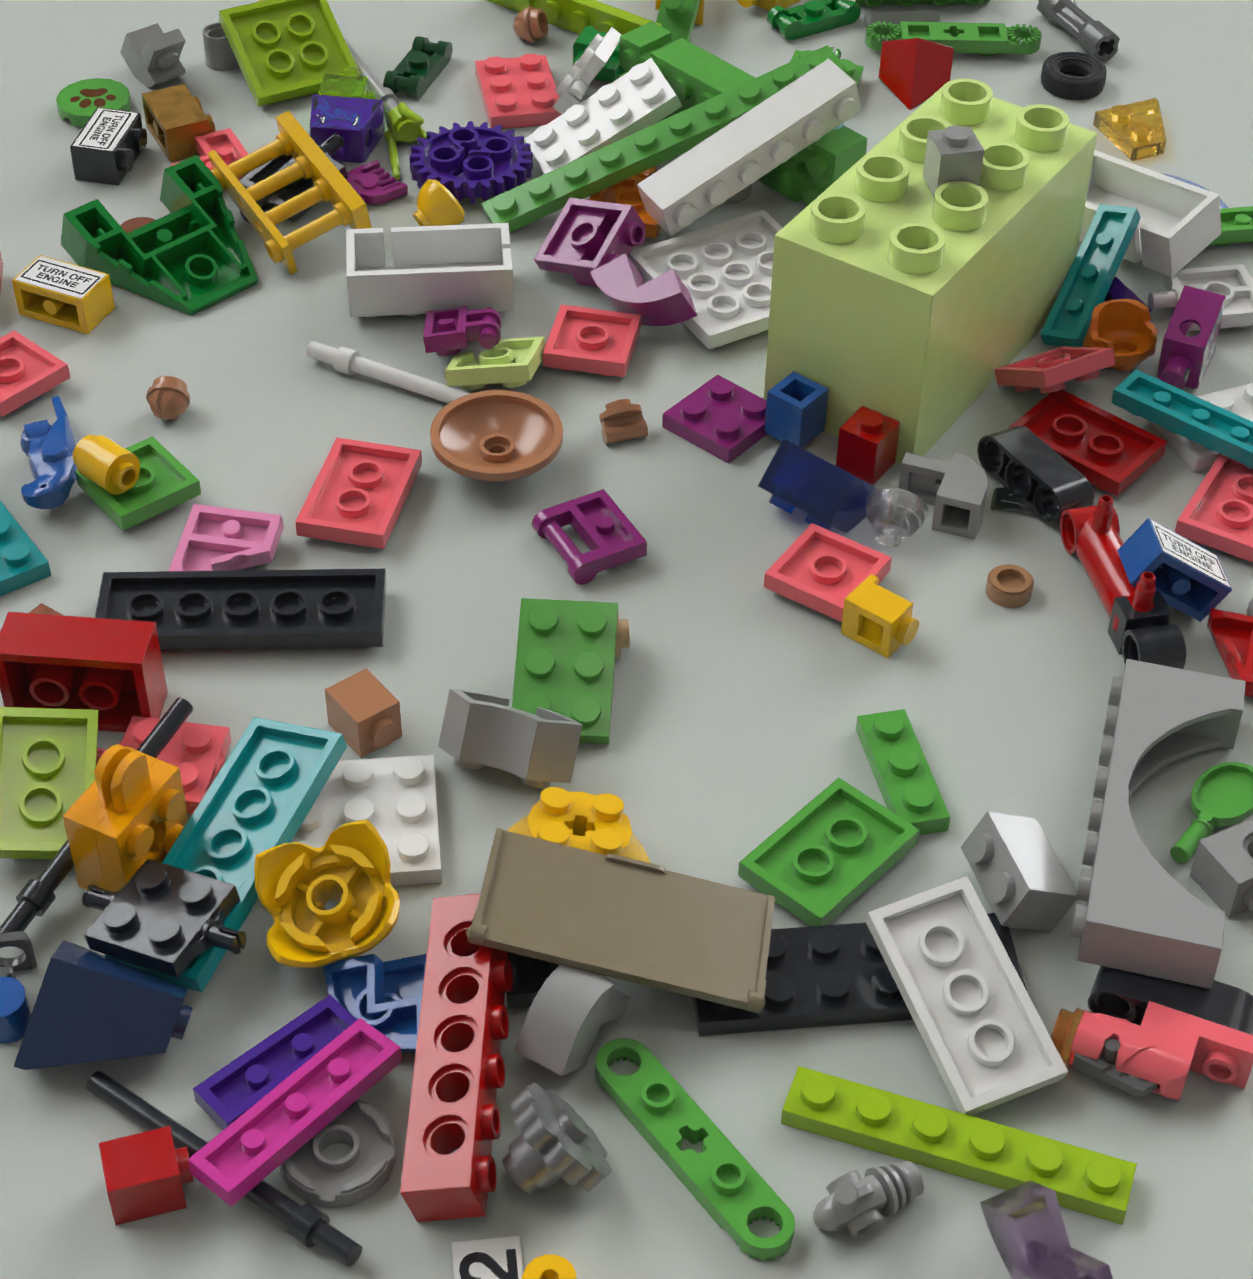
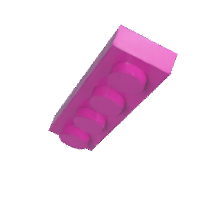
M359 1018L188 1159L190 1174L232 1207L402 1062L401 1047L362 1018Z

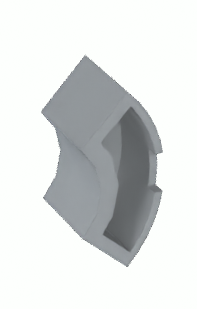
M449 689L438 747L455 758L454 763L456 765L473 770H481L484 768V765L498 768L521 777V783L536 788H548L551 782L571 783L582 724L542 707H537L536 715L509 707V698L473 691Z

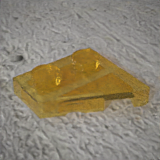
M1156 98L1126 105H1115L1112 108L1095 112L1093 125L1131 161L1164 154L1166 137L1159 101Z

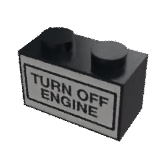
M97 107L70 146L75 180L119 186L127 172L132 170L134 161L140 152L144 151L147 145V131L142 128L140 113Z

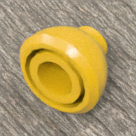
M428 179L422 185L417 197V211L412 214L419 226L460 225L465 221V212L462 206L444 185L433 179Z

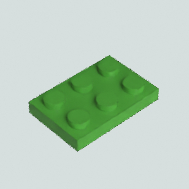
M521 598L512 707L535 715L537 707L557 712L583 725L579 743L609 744L618 603Z
M837 778L739 862L738 876L765 895L775 896V902L808 925L825 926L918 844L920 830L841 778Z

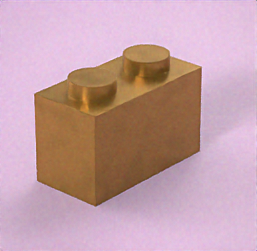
M185 84L142 93L146 127L169 162L200 155L196 150L195 136L216 132L211 115H205L199 98L197 96L193 97Z

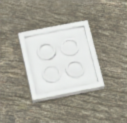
M434 754L339 761L291 843L300 842L314 848H320L326 843L331 832L341 825L358 820H369L388 847L391 860L390 879L392 886L442 883Z

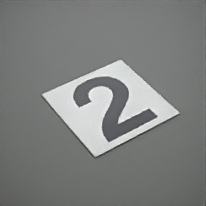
M520 1236L452 1242L454 1279H522L523 1264Z

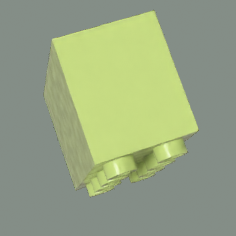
M962 78L951 80L944 84L775 234L764 399L767 400L768 390L794 371L829 389L824 432L838 437L839 428L861 406H864L900 422L895 462L901 464L906 452L924 456L996 379L994 369L1010 364L1044 327L1077 255L1098 133L1070 124L1068 115L1057 107L1045 104L1021 107L993 97L992 89L987 84L978 80ZM949 126L971 127L984 149L980 185L965 181L947 182L940 185L935 190L933 196L923 178L928 131L942 130Z

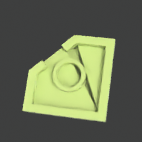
M545 336L503 339L493 348L479 353L477 357H474L473 352L470 351L454 356L445 369L447 387L461 386L463 390H477L485 387L486 384L502 383L507 388L525 385L528 381H531L543 360V350L546 345Z

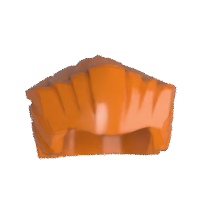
M1116 299L1098 304L1092 312L1090 325L1082 347L1113 348L1116 365L1109 368L1117 369L1118 371L1131 370L1155 354L1157 329L1150 322L1149 308L1141 302L1131 299Z

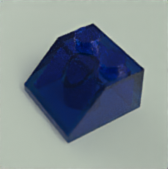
M784 438L758 487L772 494L768 502L792 514L797 507L808 513L804 522L816 524L827 530L834 527L845 533H848L883 504L888 496L887 493Z

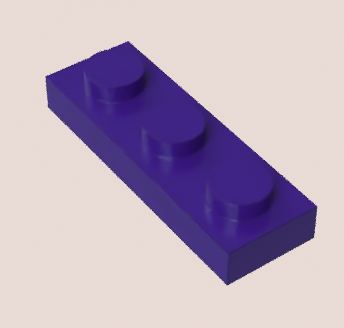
M327 996L193 1088L195 1102L224 1130L357 1021V1019L333 996Z

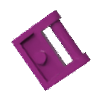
M604 489L543 509L532 520L533 529L541 538L548 539L568 565V574L574 582L580 585L592 581L599 572L647 556V541ZM570 524L591 551L582 554L561 527Z

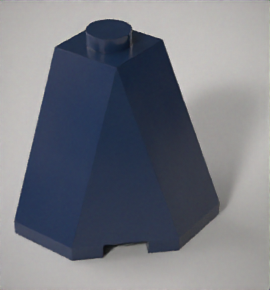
M63 940L50 958L14 1067L30 1070L166 1053L171 1037L179 1040L183 1039L193 1007L183 1005L187 989L75 943Z

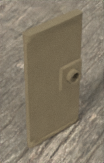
M496 828L477 910L475 909L472 924L467 929L466 935L468 943L760 1014L766 1003L764 998L766 988L765 977L775 896L667 871L660 865L615 854H598Z

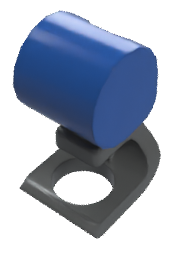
M24 931L0 933V948L12 946L24 951L22 955L14 958L0 957V1043L9 1044L23 1038L31 1017L25 988L16 979L14 972L37 967L31 940Z

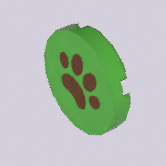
M92 78L77 81L62 89L56 98L60 118L64 121L65 119H70L71 125L79 128L85 126L97 107L130 111L132 108L128 88L121 82L111 79Z

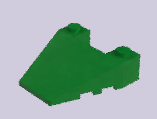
M197 155L164 169L160 201L171 213L129 233L123 230L98 199L63 214L61 245L78 266L109 274L112 284L190 316L256 285L258 282V277L243 239H239L234 227L235 219L231 210L227 209L223 199L224 191L220 181Z

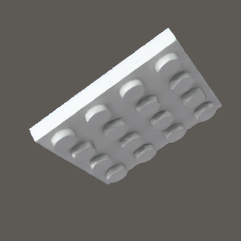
M765 210L630 252L628 257L643 276L645 283L674 269L690 292L698 315L683 323L709 350L768 330L774 237L783 227Z

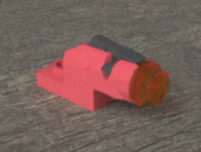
M1151 1001L1148 1003L1141 1026L1131 1023L1126 1019L1102 1013H1092L1078 1007L1075 1012L1061 1008L1051 1036L1063 1062L1068 1064L1067 1067L1081 1071L1098 1081L1103 1080L1137 1098H1142L1152 1092L1163 1097L1180 1100L1189 1070L1208 1076L1214 1081L1229 1083L1245 1089L1253 1065V1035Z

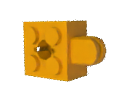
M119 744L109 747L103 753L94 769L95 781L63 815L78 886L88 891V886L92 884L112 892L120 891L147 859L162 863L188 822L185 794L183 792L179 767Z

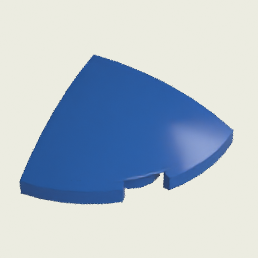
M376 954L339 960L324 966L325 982L329 995L333 996L357 1020L362 1018L400 1046L401 1052L416 1053L427 954L383 962Z

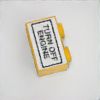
M39 255L12 280L18 313L20 315L81 333L89 334L115 309L109 274Z

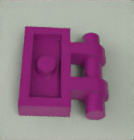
M467 306L427 311L423 333L425 352H436L439 356H450L459 353L462 348H468V342L475 341L483 348L491 349L499 343L501 338V316L492 307L468 311Z

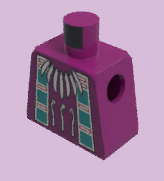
M1184 285L1163 338L1157 377L1161 381L1179 389L1184 387L1195 389L1199 387L1215 353L1226 296ZM1190 322L1196 323L1201 330L1194 337L1186 336L1192 324Z

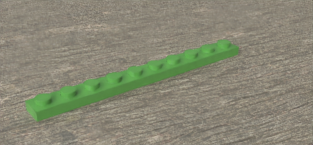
M826 45L505 193L499 194L481 203L483 211L490 224L508 223L510 233L564 208L569 198L584 199L689 151L827 59H830L846 73L845 66L831 48Z

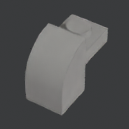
M156 23L126 34L120 53L135 78L146 87H153L178 78L186 72L179 60L186 41L179 28L163 33L159 24Z
M906 452L901 463L898 497L933 505L932 530L975 540L982 524L987 495L988 477L985 470L975 460L957 452L953 453L950 462Z
M560 965L546 979L534 998L514 1051L561 1076L586 1066L600 1025L623 1017L630 996L614 989L615 982L604 975Z

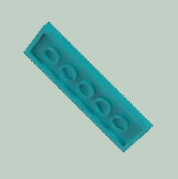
M253 717L162 862L164 864L236 886L240 901L225 919L224 927L237 931L240 930L258 899L254 874L255 856L272 847L292 842L347 748L342 733ZM214 946L208 948L192 960L179 978L106 954L104 956L186 989L203 992L227 950Z

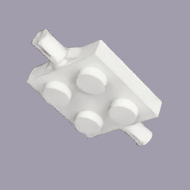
M611 27L604 37L597 33L585 49V52L574 63L555 90L560 97L553 108L559 113L564 114L573 104L579 103L582 97L588 93L589 84L601 68L606 65L619 43L621 34Z
M1243 264L1181 269L1173 277L1165 275L1164 286L1168 292H1150L1148 295V306L1152 310L1161 308L1175 309L1184 285L1224 295L1226 298L1220 328H1246L1253 326V278L1249 275ZM1190 322L1192 324L1189 331H1201L1196 323Z

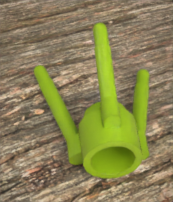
M400 102L397 107L391 109L387 114L386 125L388 130L384 133V138L388 143L393 177L396 180H399L401 177L396 141L409 143L416 140L417 137L427 139L426 131L421 126L424 123V119L409 109L404 102Z

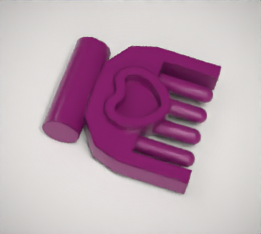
M378 160L354 168L347 173L348 178L346 180L365 203L373 205L385 203L408 194V186L405 183L396 182L395 177H390V173L385 172L384 168L380 167Z

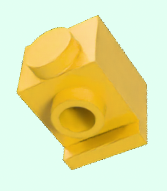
M871 574L844 599L841 634L889 658L902 644L908 645L913 640L919 628V620L912 617V602L879 586V578Z

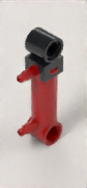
M1103 495L1099 498L1098 505L1065 509L1060 517L1062 543L1068 554H1077L1110 618L1107 632L1118 654H1123L1125 665L1126 660L1131 659L1183 669L1186 663L1185 640L1180 628L1176 624H1170L1172 613L1160 591L1155 592L1156 576L1151 572H1144L1141 574L1140 581L1136 587L1130 585L1117 551L1124 543L1120 538L1119 520L1113 507V498L1109 495Z

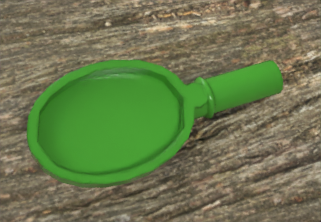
M1225 762L1211 767L1199 776L1194 783L1190 801L1191 810L1197 818L1191 820L1188 829L1170 849V855L1176 862L1181 864L1187 863L1196 852L1199 840L1211 836L1216 827L1238 824L1253 814L1252 766L1239 762Z

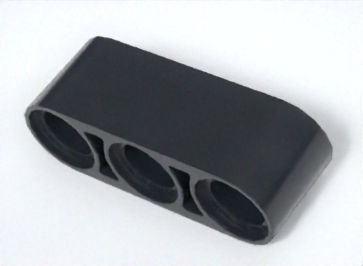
M1015 426L986 435L980 439L977 453L982 467L1044 522L1055 523L1060 521L1061 514L1065 509L1093 506L1094 492L1087 478L1028 428Z
M1100 966L1088 998V1008L1092 1013H1102L1126 1019L1140 1026L1148 1003L1151 1001L1226 1027L1253 1034V996L1240 988L1216 980L1213 981L1212 988L1208 989Z

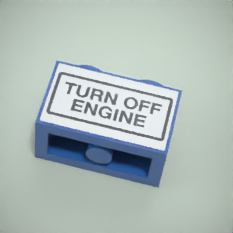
M1147 518L1117 550L1130 585L1136 587L1142 573H1153L1156 576L1155 592L1160 591L1166 604L1199 622L1210 613L1211 608H1215L1232 591L1217 555L1150 518Z

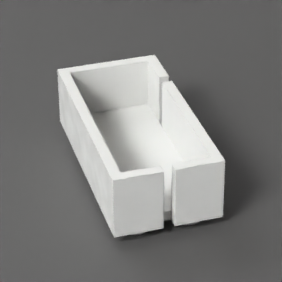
M1097 150L1094 151L1079 238L1080 242L1083 241L1099 204L1135 207L1138 209L1141 219L1123 258L1134 263L1142 260L1144 267L1173 277L1222 233L1219 194Z
M508 223L391 227L393 266H385L383 228L346 229V278L350 317L416 316L426 314L427 311L462 306H467L468 311L485 309L487 307H492L498 312L514 310L513 269Z

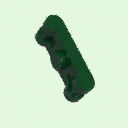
M416 36L412 49L393 71L388 70L386 72L383 86L390 88L394 94L403 91L407 92L409 97L420 99L450 62L453 52L452 43L441 40L438 43H433L426 37Z

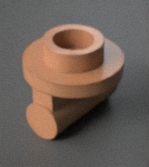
M620 399L606 404V411L599 415L602 437L605 444L648 436V427L643 418L641 406L639 404H631L630 399Z

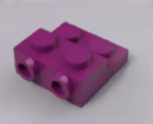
M569 198L533 260L540 270L572 274L578 284L598 287L590 272L625 253L629 256L634 246L639 247L645 239V224L632 205Z

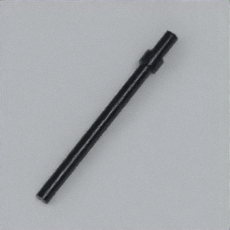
M177 698L137 751L157 758L192 713L193 706L187 700ZM68 839L36 880L30 879L16 896L18 904L0 926V933L25 931L35 916H43L56 899L54 891L74 867Z
M96 1071L89 1077L86 1083V1089L145 1130L150 1131L170 1126L175 1149L187 1146L189 1158L208 1143L102 1071ZM264 1180L244 1196L287 1225L288 1234L306 1247L310 1248L316 1245L347 1267H351L359 1259L362 1246L329 1224V1216L310 1203H305L301 1206Z

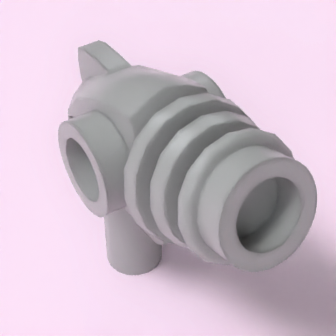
M910 1161L903 1163L893 1162L889 1166L869 1168L866 1170L865 1178L863 1179L857 1170L846 1173L826 1187L830 1195L817 1203L813 1212L814 1224L818 1227L819 1231L835 1232L848 1228L852 1237L861 1235L879 1225L884 1220L882 1216L887 1218L893 1216L905 1204L912 1203L916 1196L921 1195L924 1190L922 1176L917 1167Z

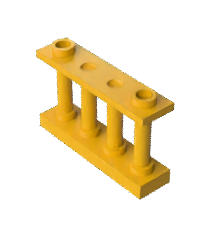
M288 110L275 117L280 134L276 135L275 141L228 166L215 150L208 152V156L213 168L210 171L220 181L222 189L225 190L265 241L264 246L275 264L281 262L287 271L293 274L298 271L292 254L294 249L341 224L344 227L349 225L352 229L372 228L366 203ZM283 154L287 157L289 155L294 157V164L247 189L237 179ZM302 177L305 180L311 178L314 182V187L265 213L256 203L260 199ZM320 201L324 203L330 201L333 205L331 212L284 237L275 227V225Z

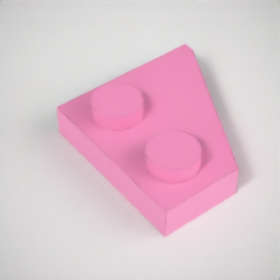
M193 504L169 571H233L271 563L284 529L282 515Z

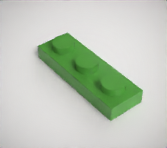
M905 709L857 716L856 731L887 809L920 830L919 835L948 831L950 823L949 812Z

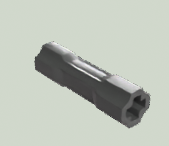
M1039 0L1036 9L1054 25L1062 26L1075 37L1080 47L1088 54L1102 61L1105 59L1110 60L1117 53L1120 38L1102 22L1094 21L1077 7L1075 0Z

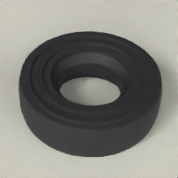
M1060 52L1049 56L1044 61L1041 72V84L1046 91L1057 97L1071 100L1089 99L1103 91L1107 70L1104 63L1092 55L1081 52ZM1065 74H1074L1082 77H1072Z

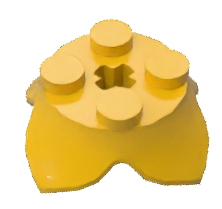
M548 787L541 792L540 801L532 806L530 813L507 830L598 854H615L651 863L644 847L632 832L629 818L623 812V801L613 794L593 795L585 792H568L559 787Z
M358 820L341 825L331 832L326 843L320 848H314L300 842L283 843L255 856V888L260 902L269 911L274 920V924L267 932V946L271 955L279 964L297 968H316L339 960L362 956L384 940L398 920L401 902L398 892L391 885V860L388 847L369 820ZM342 899L335 908L330 910L325 908L329 900L338 902Z

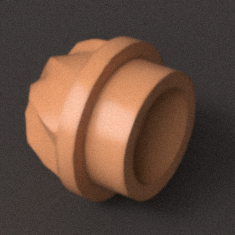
M532 6L521 10L515 17L513 25L517 36L521 40L530 41L531 43L538 42L540 38L546 37L548 35V20L544 10L535 9Z
M158 377L147 390V402L154 416L167 421L177 419L180 414L186 411L190 404V394L187 391V385L177 377Z

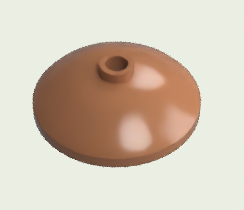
M488 390L462 396L443 407L431 424L430 440L435 456L454 472L479 481L506 482L527 477L547 466L558 455L562 447L563 425L555 410L536 397L516 391Z

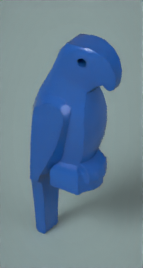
M59 396L51 398L57 418L54 424L50 425L47 419L24 424V430L21 434V449L29 457L30 469L35 479L29 484H24L21 488V493L25 503L37 509L45 510L61 507L68 498L72 485L76 480L75 471L77 466L72 458L76 444L68 416Z

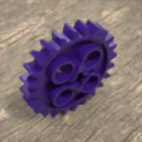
M469 121L466 127L453 123V129L450 130L439 126L438 134L428 131L426 132L427 139L418 138L417 146L411 147V154L409 155L412 180L417 181L419 189L428 179L437 180L453 194L458 202L463 198H468L471 204H474L477 198L487 201L491 199L490 196L505 193V191H509L517 187V185L520 186L526 183V178L532 177L533 152H531L530 143H524V136L515 137V130L513 129L502 132V125H497L491 129L488 128L487 122L482 123L480 127H475L472 121Z

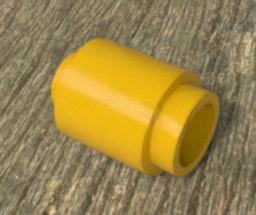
M87 435L74 448L72 458L79 473L114 495L121 494L136 484L140 472L138 457L106 436Z

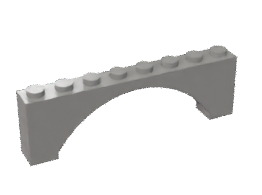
M1131 659L1126 660L1123 678L1113 676L1103 735L1107 736H1103L1098 766L1107 768L1098 767L1093 797L1102 799V801L1093 799L1087 828L1089 831L1097 832V835L1087 834L1082 859L1083 865L1092 866V868H1082L1076 900L1086 901V905L1076 903L1070 936L1080 938L1077 961L1203 988H1212L1222 952L1226 911L1210 908L1188 892L1166 872L1140 838L1132 820L1128 801L1144 780L1170 763L1189 755L1218 747L1234 748L1243 713L1246 681Z

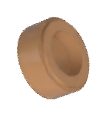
M1011 564L1000 565L993 568L988 574L986 595L993 603L1007 608L1021 607L1027 604L1032 597L1034 579L1026 569Z

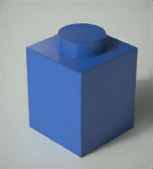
M793 371L767 391L765 433L797 450L802 449L825 430L829 389Z

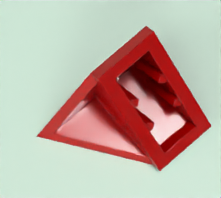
M922 38L883 41L878 78L909 110H912L950 81L954 48Z

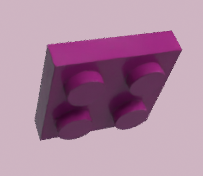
M717 374L665 411L662 417V427L729 464L768 435L765 433L767 400Z

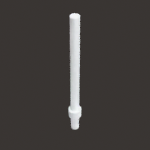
M311 341L307 347L306 354L308 357L331 364L336 371L348 375L358 373L448 404L462 396L471 394L361 357L359 351L344 346L337 349Z

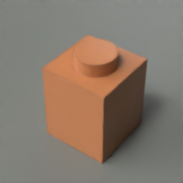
M367 668L325 689L328 724L335 732L342 733L345 742L360 758L379 748L386 747L402 737L400 701Z

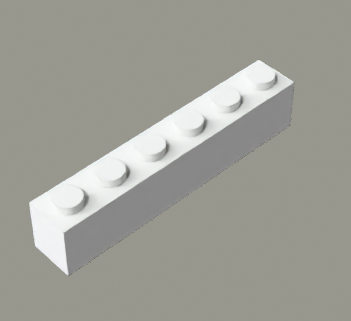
M827 59L637 184L646 212L672 237L862 111L856 82L830 59Z

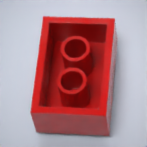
M8 612L0 631V691L4 707L98 710L99 731L126 732L132 715L159 719L168 691L156 622Z

